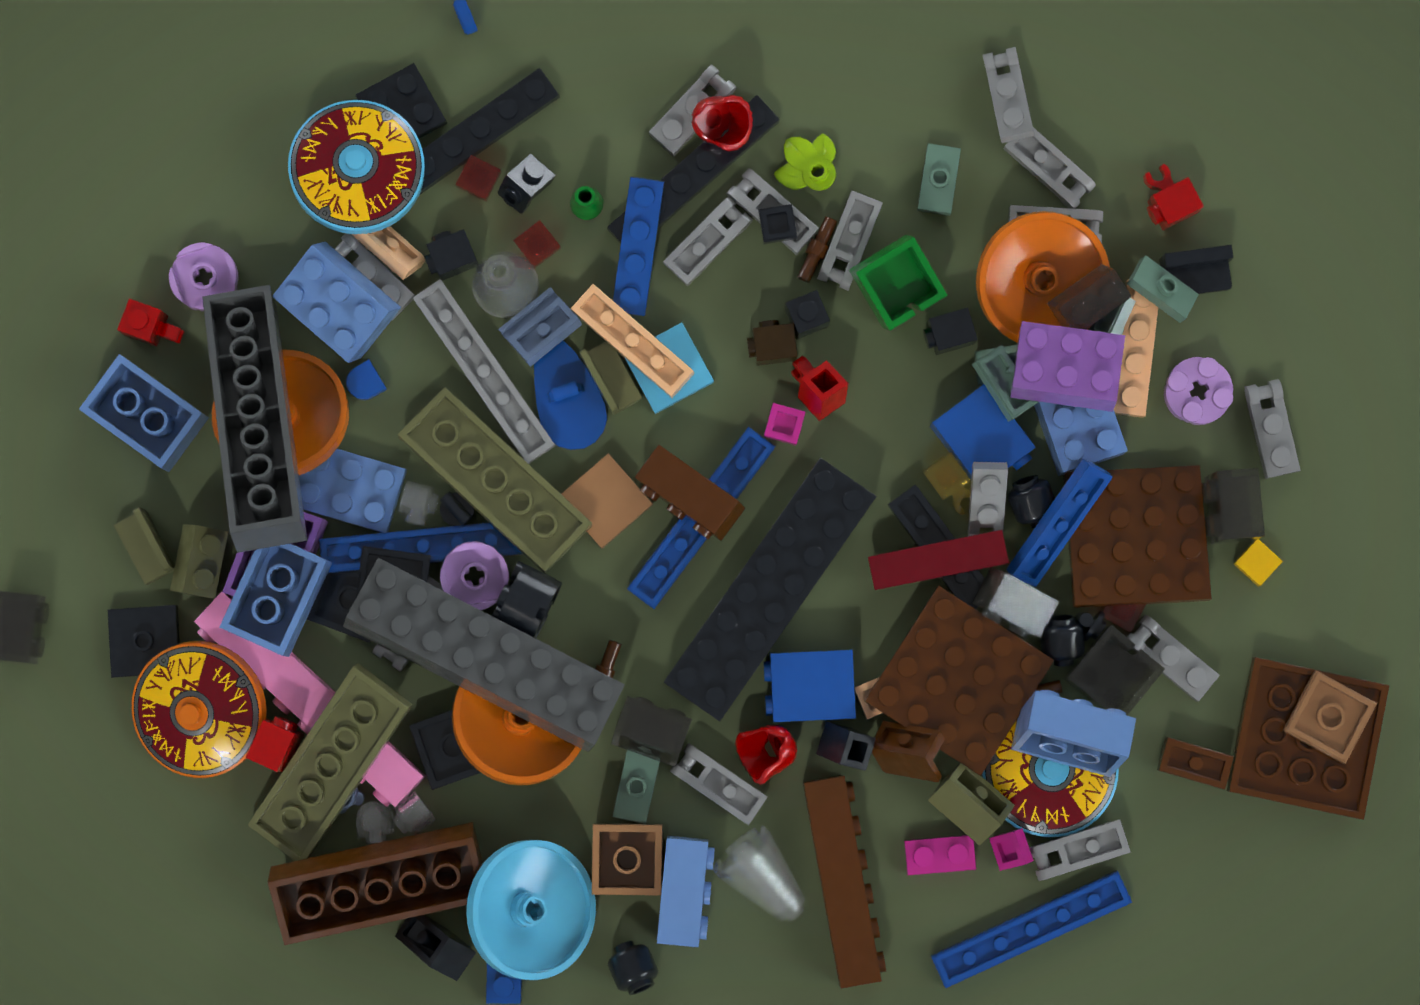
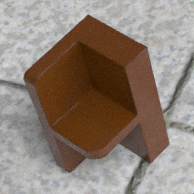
M883 721L874 736L876 740L872 750V754L882 771L899 776L939 782L942 775L933 760L945 740L941 731L912 725L904 727L899 723Z

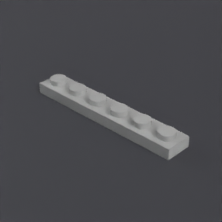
M439 279L414 296L413 299L523 459L530 464L556 445L442 280Z

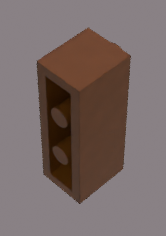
M660 445L657 446L635 476L643 485L640 488L643 494L655 502L660 497L669 504L666 508L667 511L681 521L685 516L695 522L692 528L708 540L713 535L722 541L745 510V507L737 499Z

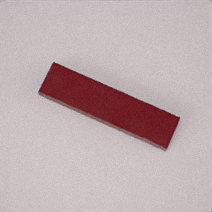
M1002 530L868 557L874 590L1009 563Z

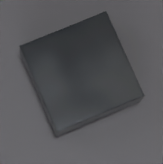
M792 204L758 209L763 244L797 239Z

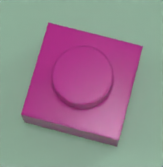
M773 403L764 437L797 445L806 412Z
M1023 828L989 838L1000 871L1034 861Z

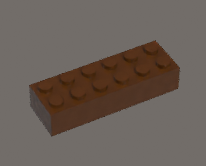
M470 822L271 866L268 886L284 945L465 906L467 905L472 881L482 866L483 861L474 824Z

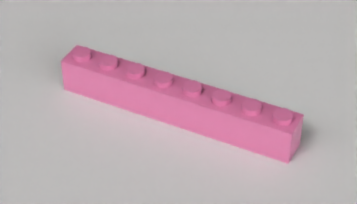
M221 592L194 621L200 627L197 633L205 641L216 642L243 658L257 675L263 690L266 688L275 696L272 702L285 714H288L290 711L300 719L297 725L308 735L336 692L293 652H291L289 657L282 656L219 628L233 598L231 595ZM388 741L360 783L363 784L366 780L376 789L372 794L386 807L390 804L398 807L422 782L426 775Z

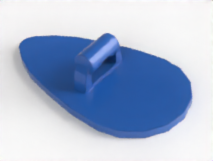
M562 341L534 364L537 410L540 423L554 444L568 450L585 449L595 443L604 432L607 422L606 406L586 366L576 352L565 341Z

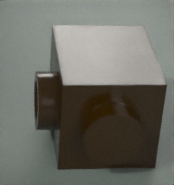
M779 320L759 322V327L753 328V337L747 338L749 358H756V366L794 362L797 360L794 323L779 325Z

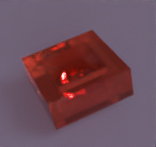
M470 155L456 182V187L487 202L502 173L501 169Z
M540 220L513 240L534 269L561 249V246Z
M1146 604L1105 606L1102 612L1105 613V620L1130 633Z

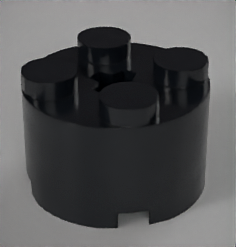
M518 561L510 577L512 581L509 586L505 585L497 600L498 605L492 616L536 639L548 617L552 604L554 605L562 582Z

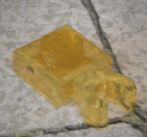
M950 451L926 468L923 473L943 500L950 495L954 497L953 505L955 510L960 515H964L965 511L960 506V502L965 497L970 498L971 490L965 489L964 485L970 482L971 479Z

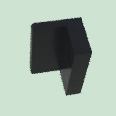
M1232 245L1165 253L1159 259L1162 268L1198 294L1227 291L1232 288L1229 262L1234 258Z

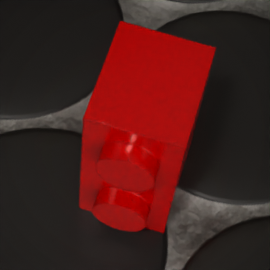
M275 716L273 720H263L245 758L275 772H283L296 753L304 733L297 731V723L281 716L280 718Z

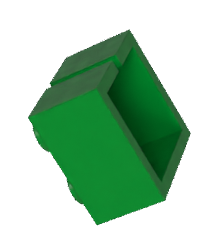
M904 235L849 269L880 325L889 331L916 315L913 309L906 307L910 303L913 308L923 311L947 296L946 291L913 236Z

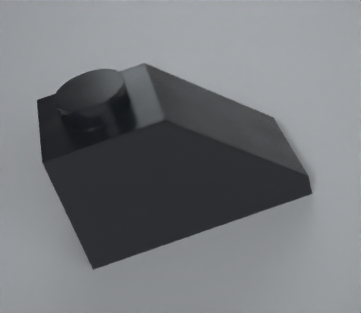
M425 914L406 918L395 935L398 940L430 968L458 981L476 954L458 936Z

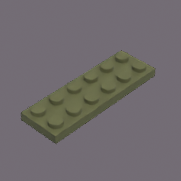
M446 387L397 434L402 442L545 574L592 527L590 520Z
M359 663L354 665L248 823V826L294 861L310 858L413 704Z

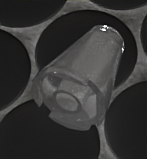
M511 251L493 253L484 258L474 271L472 277L474 298L478 305L492 316L505 319L511 318L537 298L539 289L537 272L532 263L518 253Z
M764 825L761 826V832L753 828L732 843L725 850L729 857L723 863L720 859L716 861L713 871L718 878L777 920L784 921L787 919L788 921H793L804 911L802 905L805 902V897L770 831Z

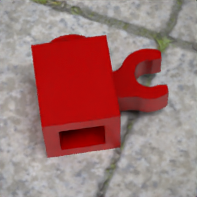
M1165 164L1159 167L1163 176L1161 181H1155L1150 172L1145 173L1143 176L1144 183L1148 188L1159 191L1153 194L1147 201L1149 204L1147 212L1155 225L1159 224L1163 231L1199 213L1204 207L1189 177L1174 184L1171 178V171Z
M130 298L117 328L125 336L157 347L160 337L180 344L185 332L179 327L166 323L168 315L162 310Z
M804 356L792 362L795 369L791 371V374L800 383L798 399L818 421H821L845 404L849 383L827 360L816 368Z

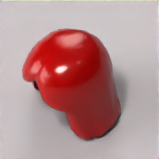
M736 95L708 97L699 101L692 112L693 130L704 141L726 151L738 150L747 143L753 127V118L750 105L742 97ZM729 129V130L725 133V135H724L723 137H721L722 133H723L725 130Z
M767 725L755 730L741 732L737 734L735 739L736 751L742 765L753 781L760 785L783 771L796 759V742L791 733L780 725ZM768 740L776 757H770L765 749Z

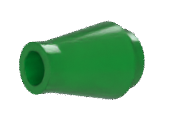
M588 186L578 188L570 200L573 214L583 220L596 218L601 213L604 204L601 194L596 189ZM586 195L592 197L587 203L580 201V198H585Z

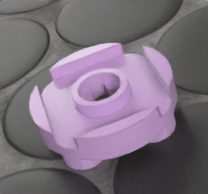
M200 242L185 247L178 253L173 267L170 268L169 283L174 295L193 310L204 311L202 296L237 290L239 275L234 260L223 249L209 243ZM205 268L207 273L212 272L213 277L209 279V284L205 286L201 282L196 283L195 278L200 276L199 270Z
M1192 357L1180 362L1171 370L1164 387V399L1169 411L1176 418L1187 423H1193V425H1205L1220 418L1233 401V384L1226 369L1218 364L1215 359ZM1194 382H1198L1200 386H1206L1207 391L1204 393V400H1200L1198 396L1192 397L1190 395V391L1194 389Z
M471 541L456 546L445 556L440 569V581L444 592L479 610H483L497 602L503 587L508 584L509 572L505 559L493 546L478 541ZM476 566L477 571L484 572V577L479 578L480 584L473 585L471 580H465L464 575L469 573L470 567Z

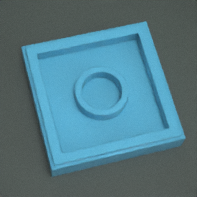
M682 322L655 336L695 373L673 398L667 395L625 358L655 414L714 383L709 370Z

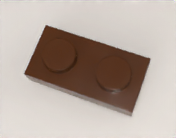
M1166 737L1157 770L1225 789L1234 756Z

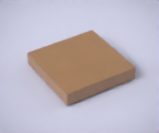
M609 453L561 494L592 522V527L587 532L601 549L653 505Z
M1315 670L1282 731L1342 764H1346L1377 703Z

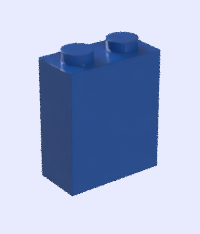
M984 384L930 425V428L970 481L972 479L973 462H1007L1008 468L1013 466L1017 471L1033 459L1029 453L1036 448L1015 419L1007 421Z
M853 650L770 653V661H763L764 682L771 681V695H765L766 716L773 717V722L856 719Z

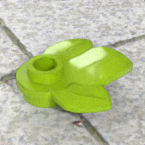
M825 134L819 135L813 143L802 137H791L785 140L784 154L788 163L774 172L777 181L792 190H798L806 186L816 191L828 189L836 179V169L833 165L836 148L832 140ZM824 169L823 175L819 177L813 176L816 170Z

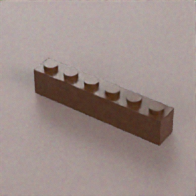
M841 775L803 782L839 986L842 989L881 982L880 973L886 972L883 951L876 952L874 939L880 938L877 917L870 918L868 904H873L874 899L871 884H864L862 870L868 869L865 850H858L856 836L862 834L858 815L852 816L849 802L855 801L852 781L846 782L845 776Z

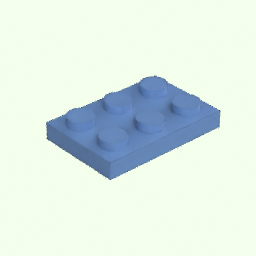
M336 449L320 466L299 475L303 510L380 533H387L407 469Z

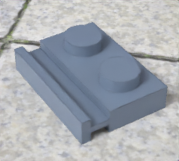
M550 287L498 330L531 367L578 329L582 323Z

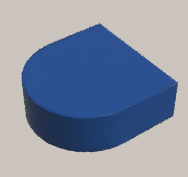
M455 0L453 7L464 33L470 35L477 32V26L466 0Z
M370 359L353 368L346 379L348 391L359 400L372 399L387 390Z

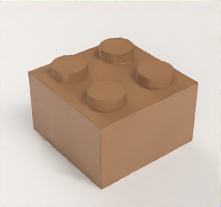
M594 823L592 895H661L663 824Z

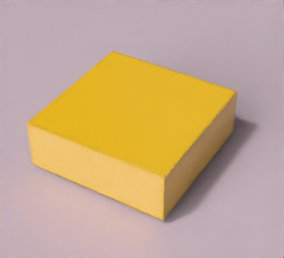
M1257 538L1233 564L1259 587L1283 561Z

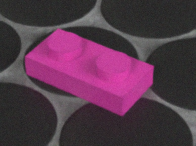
M968 835L904 840L907 875L976 870L974 840Z

